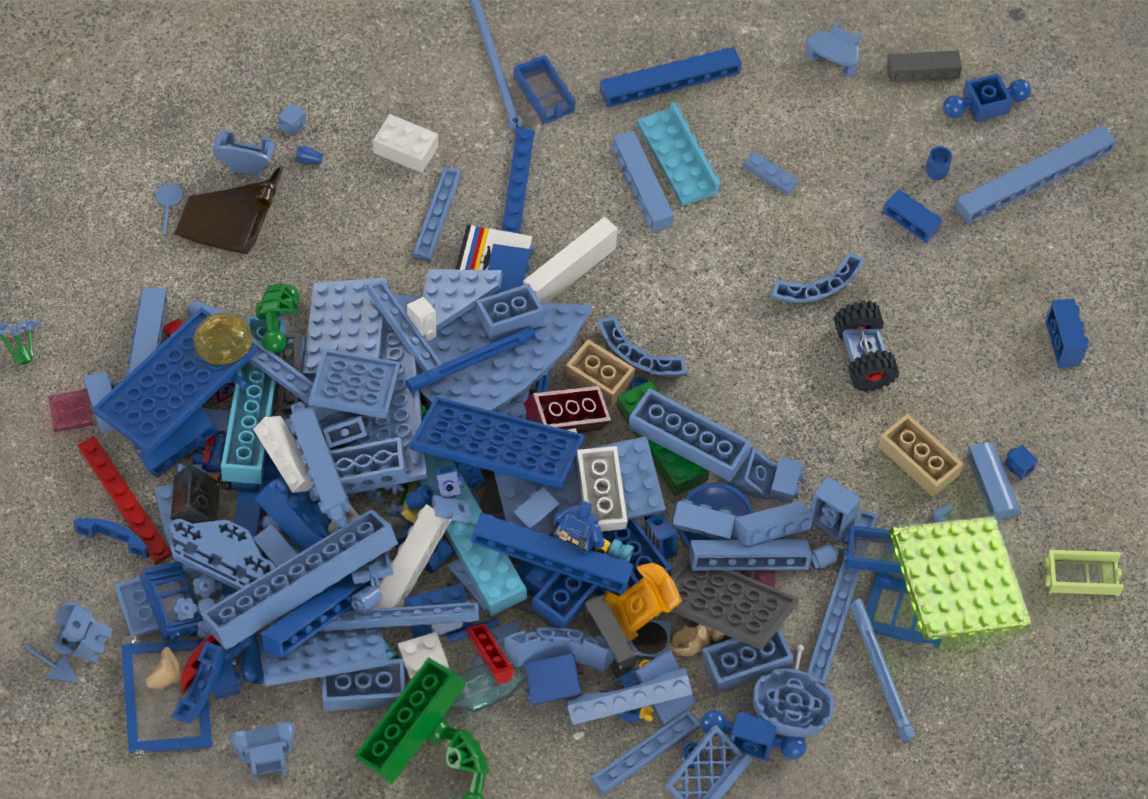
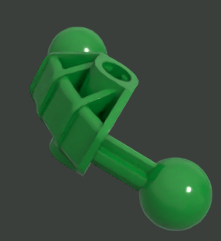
M284 283L269 285L261 302L256 303V317L259 320L266 319L267 332L262 337V346L274 354L281 353L286 347V338L278 330L277 317L296 314L298 311L297 303L299 302L300 294L293 285Z
M442 718L427 739L432 743H442L446 739L451 740L446 753V763L448 766L474 772L470 792H467L461 799H485L482 795L485 775H490L491 771H489L487 758L484 756L479 745L480 743L474 738L470 730L452 728Z

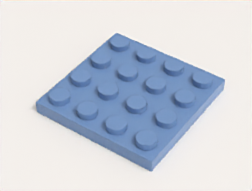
M324 348L308 405L387 419L401 362Z

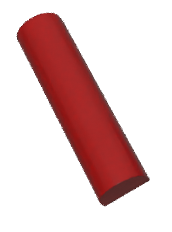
M486 625L467 627V637L495 681L499 684L509 682L514 675V668Z

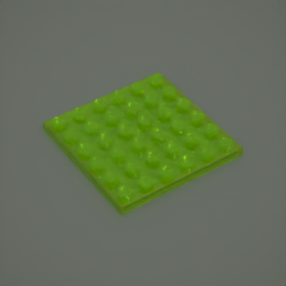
M995 516L892 527L889 530L925 640L1024 628L1032 624Z

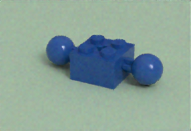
M999 73L965 82L963 90L965 99L956 95L947 97L943 102V111L950 118H958L963 115L965 109H970L976 122L1009 114L1012 99L1018 102L1028 99L1031 94V86L1024 79H1016L1011 82L1009 88H1006Z
M717 710L706 712L701 719V728L704 733L707 734L713 726L717 725L723 733L731 735L730 740L743 754L768 761L772 747L781 749L782 754L791 760L801 758L806 752L807 745L804 738L775 735L777 729L775 725L748 712H738L735 723L727 721L724 714Z

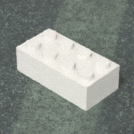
M617 446L577 450L576 464L581 500L592 504L590 513L598 516V525L601 531L626 529L628 521Z

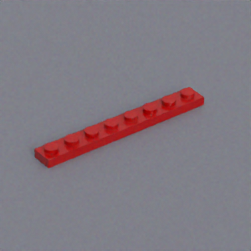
M93 436L78 444L79 451L132 531L147 546L148 555L153 563L157 565L173 556L170 548L96 437Z

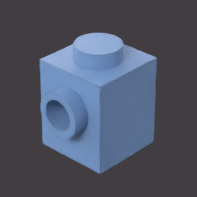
M293 103L278 116L280 130L292 136L301 131L306 123V112Z

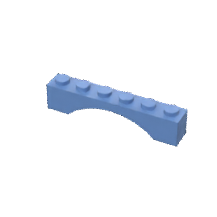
M687 668L665 673L660 677L633 687L604 693H587L568 698V710L572 724L575 725L691 695L692 687Z

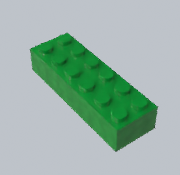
M652 381L618 396L617 409L628 426L630 415L647 390L650 388L658 392ZM632 430L636 438L644 437ZM647 438L654 466L674 496L680 495L708 481L710 471Z
M428 657L353 757L365 768L392 785L467 684L455 672Z

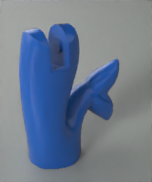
M255 633L227 650L224 648L223 659L225 660L238 655L242 650L244 651L240 666L244 681L252 682L253 684H262L264 682L260 648Z

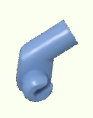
M949 503L933 512L932 522L936 528L944 527L946 525L945 516L953 512V508Z

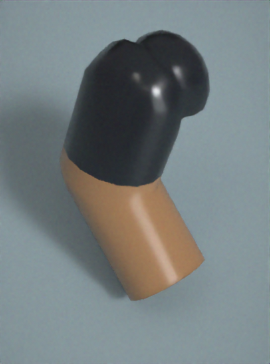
M222 472L207 473V482L222 483V489H232L231 482L222 481Z

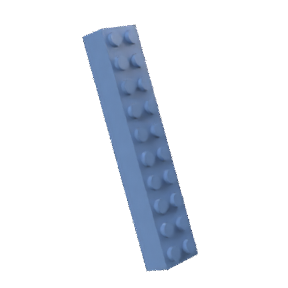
M371 509L345 525L344 528L338 529L201 613L208 631L226 650L235 646L246 637L253 635L259 629L271 624L272 621L287 614L293 608L305 603L314 595L321 593L327 587L339 582L348 574L355 572L361 566L373 561L377 556L397 545L398 542L392 527Z

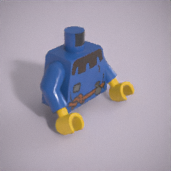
M643 660L640 666L613 680V691L641 684L635 671L650 661ZM649 706L615 715L628 723L643 720L650 722L653 717L649 713L654 712V710Z

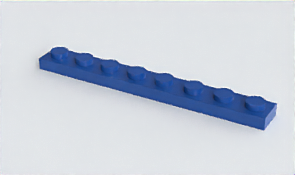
M517 128L501 231L520 234L535 136V130Z

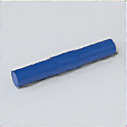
M497 618L477 624H485L488 629L499 625ZM466 629L448 635L449 642L452 643L466 638Z

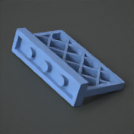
M715 725L664 787L676 799H688V794H696V799H721L752 759L747 754H743L721 729ZM715 733L720 738V746H712V737ZM702 749H707L708 761L700 762L699 752ZM712 749H720V761L712 760ZM725 749H730L735 754L731 761H725ZM689 764H695V777H687V767ZM700 764H708V776H700ZM713 764H721V773L718 776H713ZM677 779H682L683 792H678L672 786ZM687 779H695L696 791L688 792ZM700 779H708V789L706 791H701Z

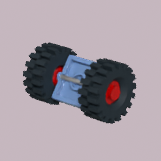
M861 301V303L853 302V305L848 304L846 308L842 307L839 309L840 312H836V316L833 318L838 336L845 341L851 361L848 366L854 388L859 391L867 392L870 389L874 391L877 388L880 390L883 389V386H889L890 382L894 383L896 381L895 379L899 377L898 366L894 354L885 350L880 334L884 321L877 303H872V301L867 303L865 301Z

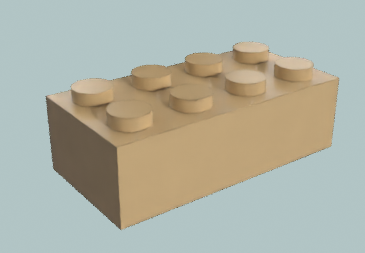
M908 413L880 436L878 448L933 498L961 473L963 463Z

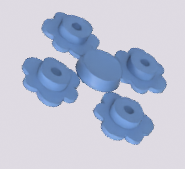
M202 575L193 581L195 594H200L204 598L199 601L198 607L192 603L191 598L186 600L179 598L176 601L177 606L174 607V612L178 613L177 617L179 620L192 619L194 617L193 613L197 609L201 614L216 605L212 599L208 598L210 593L215 592L214 578H207L206 575ZM229 594L226 597L220 596L219 602L231 596L232 594ZM204 620L198 622L197 626L199 629L197 634L199 637L207 638L212 635L208 631Z

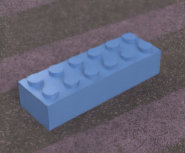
M650 388L629 418V429L644 437L647 436L651 441L729 482L732 481L750 452L751 441Z

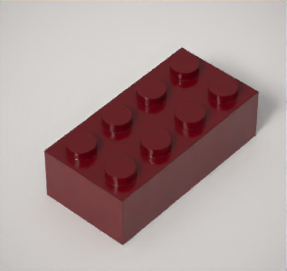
M600 386L533 393L524 402L529 421L564 430L576 428L577 433L602 430L611 421Z

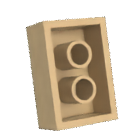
M588 339L566 364L565 377L582 388L600 386L604 401L613 406L618 396L623 394L633 381L635 368Z

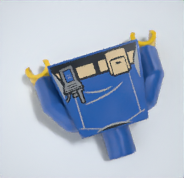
M582 501L580 507L574 505L571 509H564L554 516L552 526L556 525L558 528L553 536L584 553H587L594 546L595 550L600 548L606 553L610 546V542L603 539L601 528L598 525V516L590 513L592 509L591 503Z

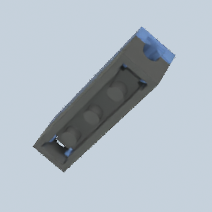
M298 333L284 334L286 347L279 353V358L302 374L305 338ZM280 384V410L286 414H292L291 405L297 404L302 400Z

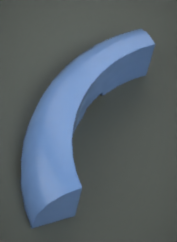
M848 252L842 264L835 272L810 284L801 285V283H790L777 279L770 298L787 303H810L826 299L842 290L854 279L861 269L865 258Z
M617 316L598 319L600 330L610 348L630 366L641 372L660 377L687 376L683 356L657 357L647 354L646 351L633 345L626 338L618 323Z
M538 628L536 632L525 633V631L512 634L506 637L504 641L506 654L516 667L532 661L574 654L576 662L604 672L615 658L603 637L596 636V638L583 635V631L574 629Z

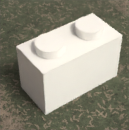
M424 297L407 304V315L426 342L431 341L436 337V310Z

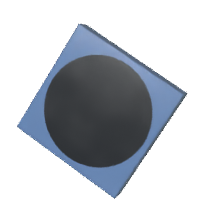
M650 620L636 631L638 636L629 642V645L631 644L632 651L635 650L637 653V658L654 660L669 650L671 622Z

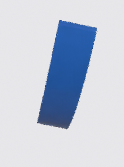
M80 518L73 521L74 529L77 533L94 538L98 532L127 543L130 553L146 559L149 556L144 542L124 526L96 518Z
M209 642L205 643L198 658L201 665L185 699L180 698L172 715L173 718L190 724L201 712L219 676L224 656L223 647Z

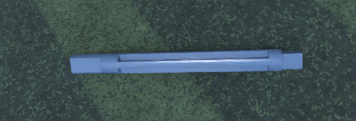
M861 599L855 600L849 606L890 707L898 733L902 741H910L915 737L912 726L906 716L863 601Z

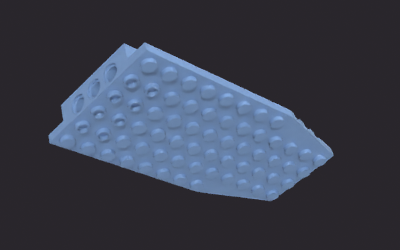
M386 318L380 359L401 362L387 419L362 415L367 436L329 448L346 495L428 478L426 453L410 449V442L422 422L419 389L410 392L405 381L418 375L415 357L409 353ZM315 377L308 379L314 383ZM304 402L305 408L310 407L308 404ZM350 413L352 417L360 415L356 413ZM311 487V488H310V498H311V500H312V501L321 500L320 497H318V498L316 497V495H315V493H314V491H313V488Z

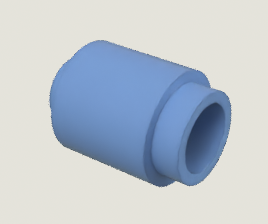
M827 544L811 551L810 565L814 570L817 568L822 569L837 562L839 554L835 546Z
M376 586L365 587L352 596L353 608L361 613L366 612L379 603L382 598L381 591Z

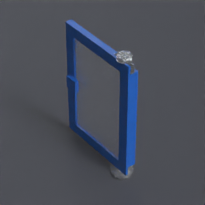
M127 636L121 639L129 754H133L134 758H144L146 753L212 748L209 700H207L198 716L188 724L173 718L172 715L180 698L185 699L190 687L182 694L180 692L181 681L178 683L172 682L170 685L159 689L149 688L145 682L146 677L151 673V667H156L161 661V652L166 647H169L171 652L180 660L184 670L188 658L203 639L142 643L141 638L138 636ZM201 663L195 668L197 671H198V669H199Z

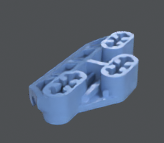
M176 519L170 525L167 535L173 559L236 590L249 585L250 579L255 581L275 569V565L272 562L262 558L250 532L228 520L191 524L183 519ZM199 553L202 554V555H204V556H206V557H208V558H210V559H212V562L209 564V563H208L209 559H207V558H205V557L199 555ZM223 565L237 571L236 575L233 576V571L224 567Z

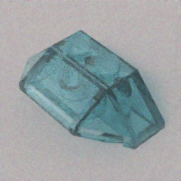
M511 661L509 662L514 668V675L509 682L499 684L495 681L485 664L458 673L457 675L467 685L451 706L474 713L509 699L525 681L527 673L522 665L516 667Z

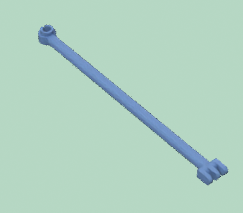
M470 0L509 117L508 127L512 132H516V123L514 122H517L518 128H522L523 121L517 116L480 1Z

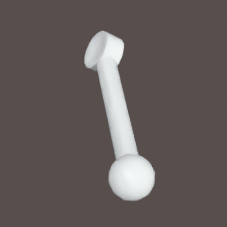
M802 644L796 647L798 651L794 667L796 670L799 668L801 653L804 651Z

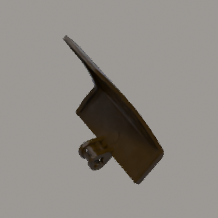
M280 165L271 177L265 181L189 196L175 230V235L210 247L248 254L257 241L266 214L272 204V199L276 194V188L284 167Z

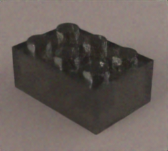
M187 465L174 475L170 519L173 521L183 519L191 524L217 521L220 482L195 466Z

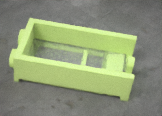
M1049 550L1047 557H1044L1043 561L1044 569H1047L1045 586L1048 587L1049 594L1073 593L1120 596L1124 588L1123 584H1119L1122 570L1118 568V561L1121 553Z

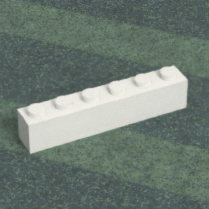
M427 504L419 511L416 523L410 527L407 539L399 546L395 560L391 561L394 575L380 580L378 588L381 591L382 598L378 604L370 609L403 606L404 598L410 594L448 527L450 519L435 517L434 509Z

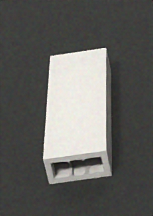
M604 217L523 280V285L530 284L539 302H550L616 249L618 228Z

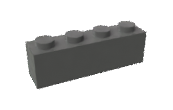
M959 50L889 54L887 70L890 82L960 78L962 64Z

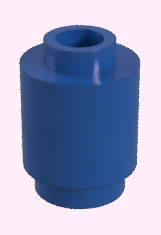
M427 485L411 491L406 497L407 506L411 510L424 508L426 504L432 503L434 491Z

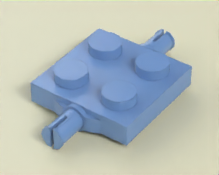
M388 551L361 566L355 572H352L354 584L371 581L372 587H375L374 582H376L378 587L380 584L378 578L394 575Z

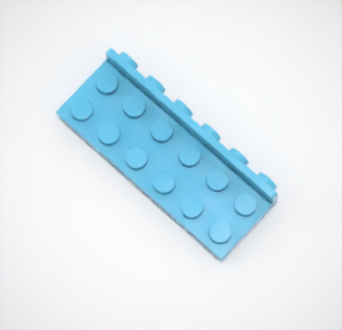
M674 102L670 103V109L637 120V126L681 206L718 194L720 179L717 175H714L711 163L707 162L704 150L699 148L696 136L691 133L688 122L684 121L681 109Z

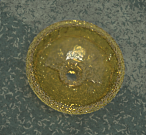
M226 312L216 313L205 318L198 326L194 335L196 352L202 359L212 364L235 362L248 352L252 344V333L248 324L237 315Z

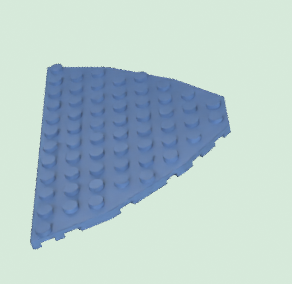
M394 295L406 314L407 304L422 298V296ZM540 302L544 309V325L533 328L535 332L534 339L419 389V393L430 405L435 397H440L491 411L496 409L499 411L510 404L511 400L516 396L524 395L531 389V385L535 381L538 382L556 365V361L562 355L565 356L570 351L581 327L586 323V318L592 312V305ZM476 306L436 331V337L431 341H427L442 364L493 343L490 341L477 317ZM417 364V373L421 374L423 371Z

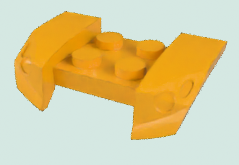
M649 563L638 566L637 569L644 578L620 597L608 590L604 595V600H606L629 642L638 636L636 632L660 612L668 613L682 602L673 580L663 567L657 564Z

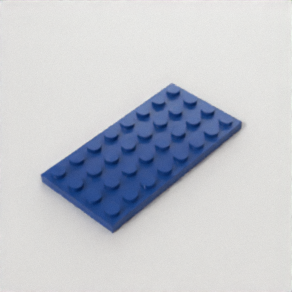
M201 307L92 408V411L149 455L258 352V349Z
M435 397L410 442V449L562 489L576 460L577 450H580L584 443L585 435Z

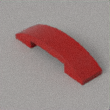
M213 635L202 641L188 658L181 678L180 692L182 694L191 686L196 676L197 670L195 668L201 663L198 661V658L205 643L209 642L220 646V643Z

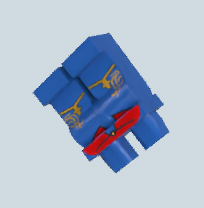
M215 434L198 446L197 449H204L205 451L204 453L194 452L192 458L193 465L202 464V468L206 472H221L226 435Z

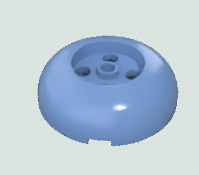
M788 668L775 669L770 674L761 676L753 692V705L757 716L777 727V734L789 737L806 738L822 731L832 718L834 700L828 688L824 689L818 683L819 680L816 677L800 670Z

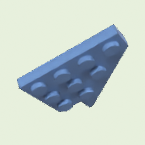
M429 269L422 297L436 310V331L475 307L476 300L491 296L499 291L503 277L502 270Z

